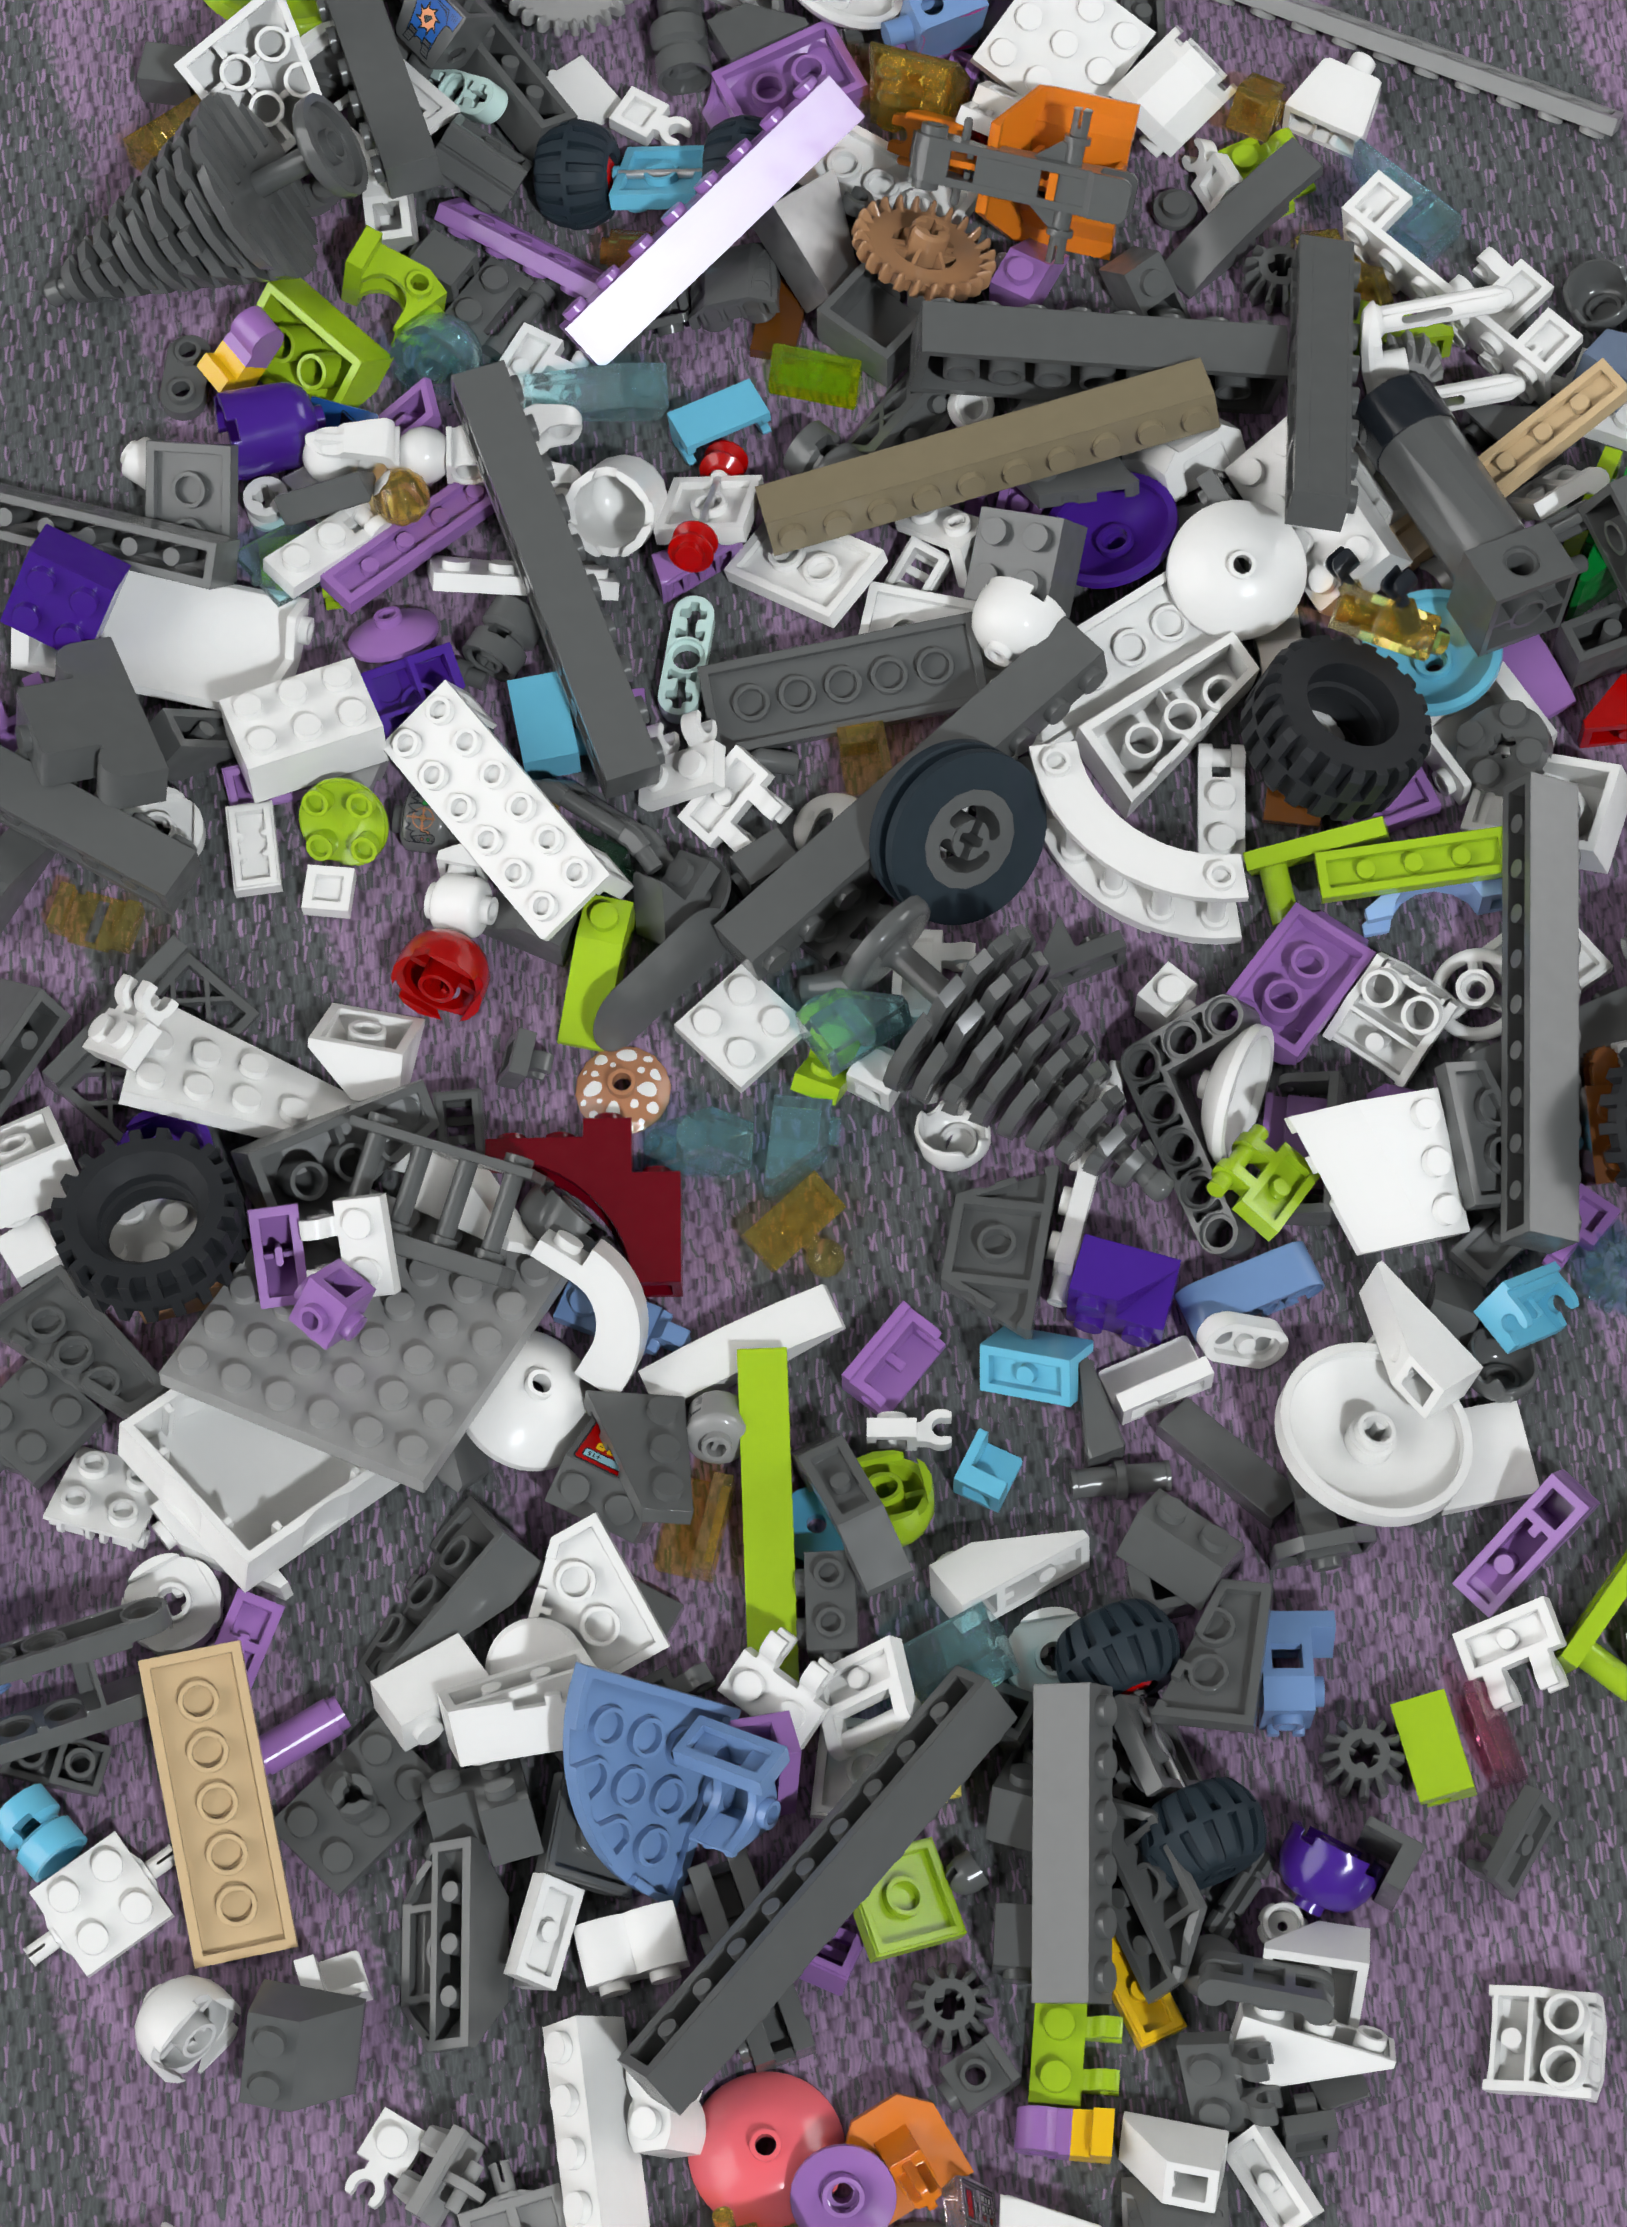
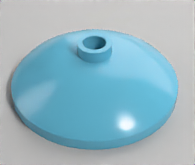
M1424 589L1407 594L1417 626L1415 632L1406 633L1399 608L1396 606L1395 601H1392L1373 618L1362 641V644L1368 643L1376 647V653L1382 657L1387 658L1389 655L1399 663L1397 668L1404 675L1408 673L1416 682V693L1423 694L1427 703L1428 711L1425 715H1430V717L1457 712L1480 699L1496 680L1503 660V648L1478 657L1446 608L1451 590ZM1428 623H1432L1434 625L1446 628L1447 630H1449L1450 634L1430 628L1425 625H1427ZM1432 665L1442 666L1438 671L1431 672L1427 670Z

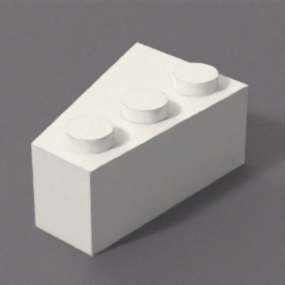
M583 1647L436 1692L448 1744L460 1767L480 1766L495 1761L563 1751L564 1714L575 1664L580 1662L596 1667Z

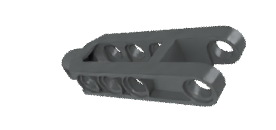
M147 1597L0 1644V1686L22 1679L23 1683L33 1680L32 1675L70 1663L79 1693L0 1718V1765L148 1717L140 1673L100 1685L93 1660L133 1648V1642L157 1635L168 1627L170 1629L173 1628V1621L167 1601L160 1597Z

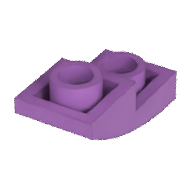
M1540 635L1503 648L1502 662H1505L1548 720L1575 705L1576 699Z

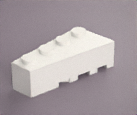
M1233 631L1078 726L1074 741H1077L1080 757L1125 819L1252 688L1260 668Z

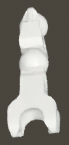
M532 404L523 409L525 415L532 414L536 421L540 440L536 444L541 455L550 448L573 444L581 434L582 416L575 407L563 404ZM377 418L343 423L338 427H325L307 433L305 436V446L302 454L303 463L310 477L318 482L356 471L374 473L377 482L386 471H390L389 478L380 492L390 493L395 491L397 484H402V475L411 482L423 485L437 482L447 474V484L456 482L462 485L485 486L462 425L455 428L446 426V436L436 428L427 426L411 428L401 436L400 426H395L393 420ZM551 461L555 473V480L551 481L555 493L556 495L563 493L566 496L572 483L581 475L573 465Z

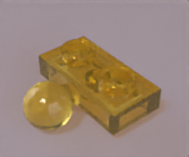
M814 1170L740 1237L772 1273L777 1271L803 1247L807 1251L806 1263L810 1271L819 1277H831L839 1273L843 1268L845 1254L837 1242L831 1239H821L818 1233L840 1214L846 1206Z

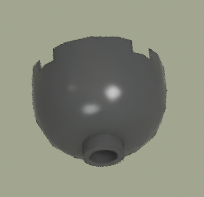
M546 1177L544 1186L535 1184L521 1202L518 1213L528 1231L537 1241L550 1228L556 1233L558 1230H564L576 1236L584 1245L582 1249L589 1253L601 1238L610 1245L614 1243L611 1236L599 1237L591 1229L603 1231L605 1228L572 1195L565 1191L559 1196L553 1189L549 1190L556 1183L549 1177Z

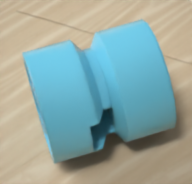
M41 1783L33 1784L23 1789L0 1808V1840L9 1850L19 1849L16 1859L35 1882H43L65 1867L80 1854L88 1840L68 1815L58 1816L61 1808L60 1805Z

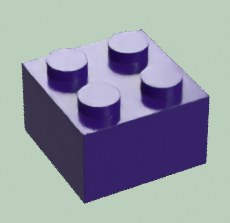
M46 523L28 550L0 622L56 650H60L63 646L71 643L99 639L131 565Z

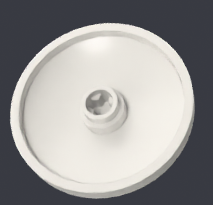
M1351 1342L1329 1346L1317 1351L1301 1362L1293 1371L1277 1401L1274 1420L1275 1435L1281 1456L1287 1468L1302 1488L1315 1500L1331 1511L1350 1520L1381 1527H1399L1422 1522L1439 1513L1452 1501L1470 1471L1473 1459V1435L1470 1422L1461 1402L1457 1400L1425 1420L1391 1384L1377 1344Z

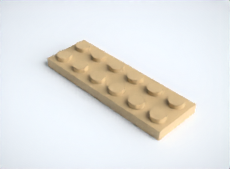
M241 1640L139 1660V1671L195 1969L298 1947Z

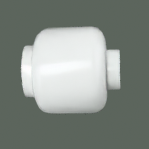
M450 872L441 876L437 882H432L428 887L424 900V913L426 918L431 920L434 929L455 930L472 939L481 935L486 925L494 924L499 905L498 899L492 896L491 887L486 880L480 877Z

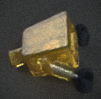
M1340 546L1328 556L1325 562L1326 569L1341 584L1338 587L1340 594L1328 628L1423 662L1429 658L1430 653L1440 656L1445 652L1449 645L1450 633L1446 628L1440 627L1442 623L1441 617L1418 609L1415 599L1407 595L1418 584V578L1412 570L1406 569L1402 573L1400 567L1395 565L1382 579L1380 586L1382 591L1389 597L1387 598L1364 590L1359 579H1352L1349 574L1360 565V561L1349 548Z

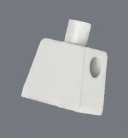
M1363 52L1353 53L1347 64L1333 58L1323 59L1287 100L1284 108L1282 129L1289 127L1291 132L1358 161L1378 106L1382 82L1371 75L1376 67L1375 61Z

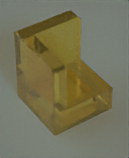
M883 720L837 727V749L846 794L851 796L861 795L892 769Z

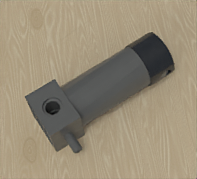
M1409 373L1399 375L1382 383L1367 394L1358 404L1356 414L1352 415V419L1359 420L1357 441L1375 469L1386 479L1454 583L1446 608L1478 657L1560 627L1578 574L1587 572L1589 568L1587 558L1582 554L1570 557L1546 521L1528 528L1524 526L1457 426V420L1431 381L1424 374Z

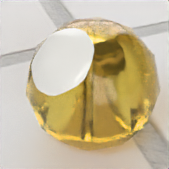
M396 468L386 471L373 488V507L380 517L393 525L407 526L419 521L430 506L429 486L421 475L410 469Z

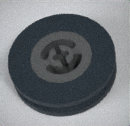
M952 739L934 744L922 750L907 761L892 777L884 789L873 814L869 836V850L873 870L881 886L899 903H902L911 896L919 895L930 908L931 913L928 921L937 924L964 925L979 921L995 913L1011 901L1022 889L1033 873L1043 849L1047 829V813L1045 800L1038 782L1022 763L982 741ZM974 805L977 818L962 809ZM940 846L954 854V856L942 859Z

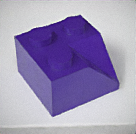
M1085 1234L1069 1286L1066 1320L1073 1321L1074 1327L1086 1333L1100 1334L1102 1330L1120 1334L1124 1342L1133 1346L1149 1347L1150 1343L1161 1345L1176 1294L1181 1260Z

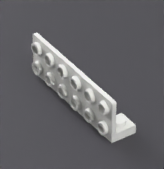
M1378 170L1341 207L1344 241L1354 242V261L1361 262V267L1368 263L1379 272L1377 277L1387 290L1394 294L1402 291L1411 300L1458 292L1386 233L1413 205V200L1410 194ZM1448 307L1418 312L1417 314L1446 309ZM1549 307L1518 339L1488 315L1442 323L1453 327V344L1462 349L1468 345L1479 354L1478 361L1487 372L1492 375H1498L1501 372L1502 374L1509 373L1521 376L1525 380L1526 387L1524 392L1518 395V397L1528 404L1535 400L1541 406L1551 399V375L1583 343V335Z
M444 680L386 739L387 747L384 749L385 753L540 939L549 941L595 894L601 895L603 892H606L618 899H622L634 887L606 853L587 844L491 732L497 724L474 697L465 690Z

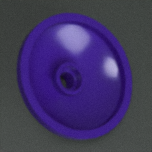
M1131 472L1139 479V494L1134 497L1125 498L1123 489L1097 493V501L1080 504L1069 502L1052 508L1048 516L1065 518L1088 528L1076 585L1094 589L1122 586L1145 576L1166 558L1173 539L1179 531L1180 520L1176 503L1165 486L1149 476Z

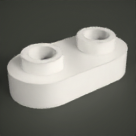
M1223 1311L1210 1315L1201 1324L1196 1335L1199 1346L1209 1360L1254 1369L1265 1368L1276 1363L1286 1353L1289 1345L1286 1334L1274 1319L1232 1311Z

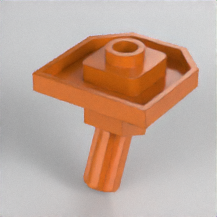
M895 2092L850 2120L845 2144L858 2145L875 2153L884 2161L894 2178L897 2201L894 2215L889 2225L914 2209L927 2207L929 2211L934 2210L938 2207L936 2200L942 2195L944 2190L974 2172L934 2103L930 2100Z

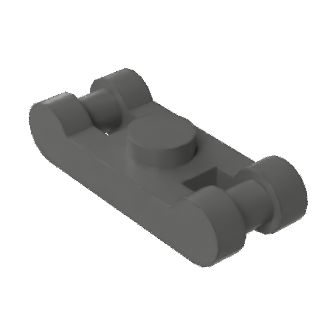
M1209 1950L1201 1955L1199 1960L1198 1997L1204 2004L1218 2006L1227 2000L1252 2004L1254 2007L1262 2010L1279 2009L1303 2014L1305 2020L1315 2026L1328 2024L1334 2017L1333 1996L1335 1994V1980L1328 1971L1221 1950Z

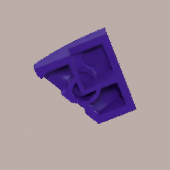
M450 642L360 673L383 724L385 740L444 680L461 689L466 687Z

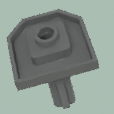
M1288 1469L1287 1477L1295 1500V1524L1298 1537L1275 1544L1267 1555L1270 1570L1297 1565L1299 1567L1311 1565L1313 1572H1324L1342 1567L1341 1559H1345L1349 1555L1369 1552L1377 1542L1374 1526H1351L1340 1529L1336 1513L1323 1506L1306 1492Z

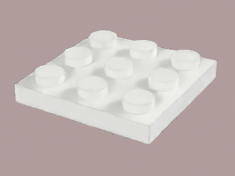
M1014 0L973 55L970 62L1002 87L1026 96L1039 85H1052L1109 97L1108 93L1125 76L1156 32L1115 0Z

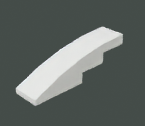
M821 1284L727 1324L679 1348L638 1372L648 1394L684 1396L685 1405H687L705 1392L714 1390L724 1391L738 1383L737 1349L787 1347V1360L789 1361L846 1329L827 1286Z

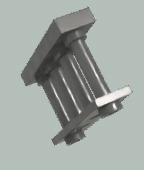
M370 1111L368 1119L351 1115L348 1124L363 1132H367L368 1135L347 1197L369 1195L387 1139L413 1146L390 1217L396 1255L510 1290L516 1271L502 1265L504 1256L500 1255V1251L523 1180L544 1186L547 1176L532 1169L535 1161L506 1152L504 1160H500L396 1128L397 1119ZM433 1152L459 1161L435 1234L430 1233L428 1241L425 1242L410 1237L413 1228L408 1226ZM479 1166L502 1173L504 1177L481 1248L475 1247L474 1254L471 1256L456 1251L458 1242L454 1241L477 1167ZM321 1209L319 1214H332Z

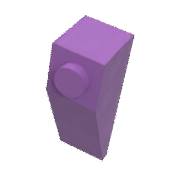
M1564 1469L1552 1473L1452 1584L1488 1618H1491L1574 1534L1601 1503Z

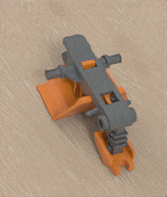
M1039 85L991 122L987 145L970 140L973 127V119L971 117L965 119L963 126L956 123L955 118L928 110H909L906 113L897 112L893 115L892 124L904 127L907 132V138L905 141L891 139L888 142L887 151L899 155L897 157L899 165L910 167L908 176L912 178V187L927 191H937L938 185L952 188L950 205L953 207L959 203L961 190L977 193L975 212L1010 240L1022 242L1032 238L1047 245L1046 262L1051 263L1055 258L1054 264H1064L1065 251L1110 260L1116 224L1122 223L1133 211L1138 189L1137 176L1127 171L1141 104L1058 86ZM964 169L974 171L973 179L971 178L972 172H964Z

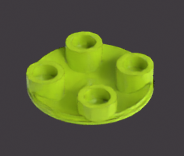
M329 778L315 784L302 798L299 809V824L306 840V850L313 859L317 861L333 860L345 866H361L373 861L385 847L389 834V822L386 811L378 797L363 784L347 778Z

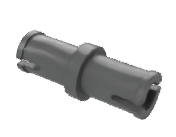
M1113 1460L1112 1466L1082 1469L1069 1468L1068 1487L1071 1500H1077L1078 1498L1115 1495L1116 1500H1126L1128 1494L1156 1492L1159 1488L1165 1492L1172 1491L1169 1460H1163L1161 1462L1125 1464L1124 1460Z

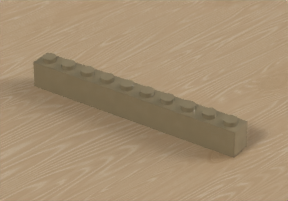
M1201 357L755 486L774 556L1219 428L1220 422L1215 393Z

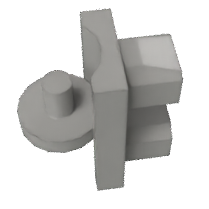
M453 2124L451 2129L430 2125L420 2141L419 2150L433 2159L423 2177L409 2169L403 2172L393 2188V2193L406 2204L405 2209L429 2227H441L449 2211L458 2215L467 2198L481 2204L487 2195L475 2186L484 2169L477 2162L486 2146L473 2138L467 2130Z

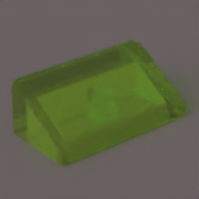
M778 343L773 345L768 382L769 393L851 410L856 408L863 383L861 360Z

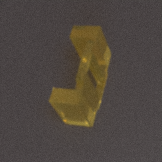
M61 881L45 923L50 933L67 937L68 943L108 953L111 949L130 954L146 912L141 902L130 899L125 902L88 891L86 895L78 893L74 884ZM99 901L110 903L95 944L84 941Z

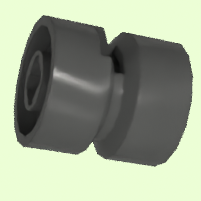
M686 11L671 12L660 16L650 27L652 51L656 55L655 69L658 87L664 93L671 96L704 91L711 85V72H713L711 55L708 51L705 21L700 15Z
M817 420L803 428L792 441L785 454L783 467L793 475H797L864 454L848 442L841 444V437Z
M499 594L495 596L482 617L484 625L475 627L464 644L462 653L467 661L474 663L476 669L489 673L490 677L500 682L507 683V680L515 679L526 662L527 656L525 652L534 649L542 633L531 606L518 598Z

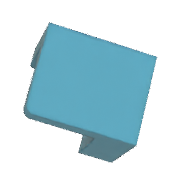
M979 1428L954 1477L953 1492L998 1513L1022 1466V1459L988 1443L989 1432Z

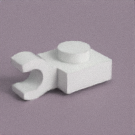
M936 1409L928 1413L920 1422H917V1418H907L905 1413L897 1411L881 1412L877 1414V1418H867V1451H917V1447H927L936 1451L949 1450L952 1448V1436H937L932 1429L937 1424H951L952 1412L946 1409Z

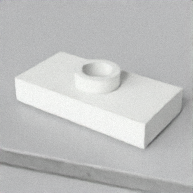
M272 800L256 804L246 803L225 806L233 887L236 898L283 892L275 812Z

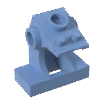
M1335 1610L1271 1611L1258 1708H1260L1259 1729H1266L1268 1737H1278L1279 1731H1292L1293 1737L1305 1736V1729H1310L1316 1707H1324V1677L1315 1676L1313 1658H1333L1336 1632ZM1272 1658H1299L1300 1668H1273Z
M699 1715L672 1750L676 1765L713 1778L707 1785L703 1796L704 1806L708 1809L690 1833L689 1840L702 1844L706 1849H715L723 1852L726 1857L732 1858L736 1857L740 1850L776 1825L781 1812V1804L777 1801L775 1780L790 1762L787 1746Z

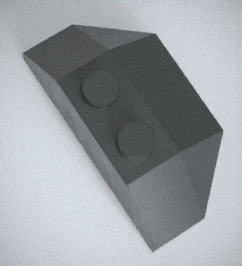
M1112 1797L1117 1810V1824L1112 1832V1855L1117 1864V1876L1112 1885V1908L1117 1918L1115 1935L1148 2004H1151L1186 1981L1207 1905L1192 1874L1186 1871L1177 1861L1167 1844L1163 1846V1849L1179 1882L1178 1890H1174L1165 1880L1166 1873L1160 1867L1143 1861L1139 1841H1141L1140 1838L1145 1833L1151 1831L1150 1825L1158 1823V1813L1153 1809ZM1141 1821H1148L1146 1824L1139 1828V1824L1141 1823Z
M469 1836L430 1843L425 1854L427 1860L417 1872L403 1903L401 2010L413 2030L423 2040L422 2045L429 2053L475 2048L508 2003L509 1976L503 1973L509 1956V1896L478 1838Z

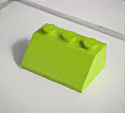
M302 278L282 279L266 284L256 306L262 307L284 334V341L259 380L263 384L291 382L301 386L308 393L310 399L315 396L358 408L378 390L394 357Z

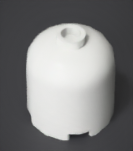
M623 454L605 458L576 479L565 496L571 519L568 521L570 532L572 535L578 533L582 539L585 551L595 557H600L601 555L610 557L629 556L639 549L654 532V526L667 499L664 479L653 465L641 457Z

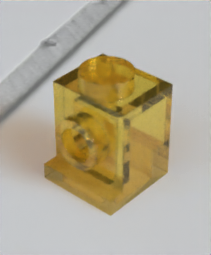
M1252 72L1238 85L1225 127L1266 143L1272 127L1278 126L1284 114L1286 101L1282 100V94L1286 84Z

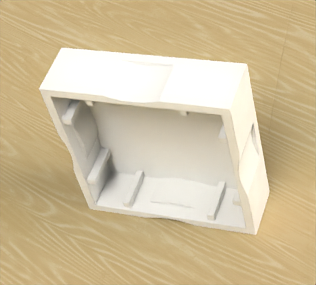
M172 1389L119 1423L118 1455L245 1593L400 1484Z

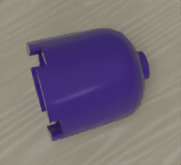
M277 382L225 390L216 393L217 396H214L218 433L227 432L230 445H238V481H245L303 466L302 454L306 434L326 427L322 406H313L308 393L301 386L291 382Z

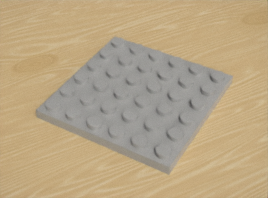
M371 1189L369 1194H378L381 1192ZM386 1195L389 1216L391 1217L396 1198ZM414 1208L408 1226L413 1228L410 1237L427 1242L430 1233L435 1234L439 1220ZM457 1229L454 1241L458 1242L456 1251L471 1256L474 1254L475 1247L481 1248L483 1242L482 1239L460 1229ZM336 1236L303 1241L306 1270L315 1269V1265L332 1263L338 1258L341 1259L339 1241ZM251 1248L247 1253L244 1263H240L232 1273L234 1279L227 1287L223 1285L160 1370V1382L162 1386L425 1493L564 1288L568 1279L530 1255L506 1251L502 1248L500 1251V1255L504 1256L502 1265L516 1271L510 1290L396 1255L401 1291L395 1295L372 1297L363 1314L367 1318L366 1324L358 1335L350 1341H346L343 1338L325 1350L288 1319L295 1305L261 1309L253 1248Z

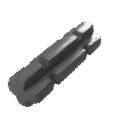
M1264 1851L1256 1862L1233 1876L1217 1901V1910L1212 1909L1203 1923L1202 1930L1206 1934H1215L1226 1939L1229 1938L1236 1925L1234 1923L1235 1919H1241L1261 1888V1879L1266 1880L1275 1866L1276 1859L1269 1852Z

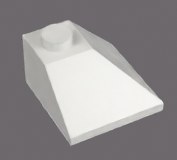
M332 1003L309 1036L308 1048L350 1099L362 1101L410 1083L425 1019Z
M1316 1921L1264 1943L1262 1956L1264 1959L1328 1971L1335 1980V1994L1333 1996L1334 2018L1339 2023L1355 2028L1359 2027L1370 1965V1928Z

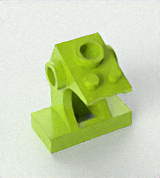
M366 225L346 259L341 300L357 307L362 297L368 294L380 293L391 297L402 309V313L393 327L395 335L391 342V347L396 348L404 341L409 346L416 341L417 338L414 334L421 328L429 330L443 318L447 291L428 267L382 244L383 233Z

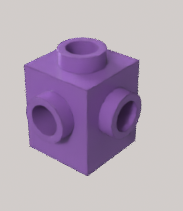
M338 1258L315 1274L309 1275L298 1286L294 1294V1298L298 1301L288 1319L310 1339L327 1350L343 1338L346 1341L352 1340L362 1330L367 1321L363 1314L376 1288Z

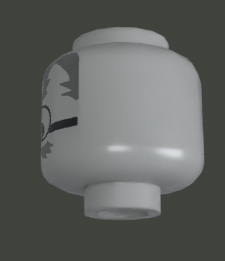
M720 1390L705 1392L696 1397L687 1411L686 1429L689 1451L697 1459L709 1464L721 1465L733 1462L741 1457L740 1437L744 1435L746 1425L739 1414V1397L728 1391Z

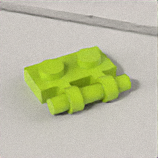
M1254 1124L1248 1132L1239 1134L1232 1144L1230 1156L1219 1160L1211 1172L1212 1179L1207 1184V1190L1210 1195L1216 1198L1223 1197L1228 1190H1233L1238 1194L1240 1198L1232 1210L1269 1242L1280 1232L1320 1178V1174H1313L1306 1159L1286 1141L1274 1151L1265 1143L1269 1136L1267 1129L1260 1124ZM1247 1164H1254L1260 1170L1256 1177L1245 1169Z

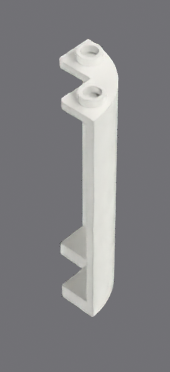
M129 570L100 638H112L136 694L221 711L220 699L295 676L300 663L303 645H309L313 637L314 618L308 617L309 599L296 597L292 599L287 594L237 584L209 590ZM11 627V668L32 673L39 671L42 675L55 677V660L58 650Z

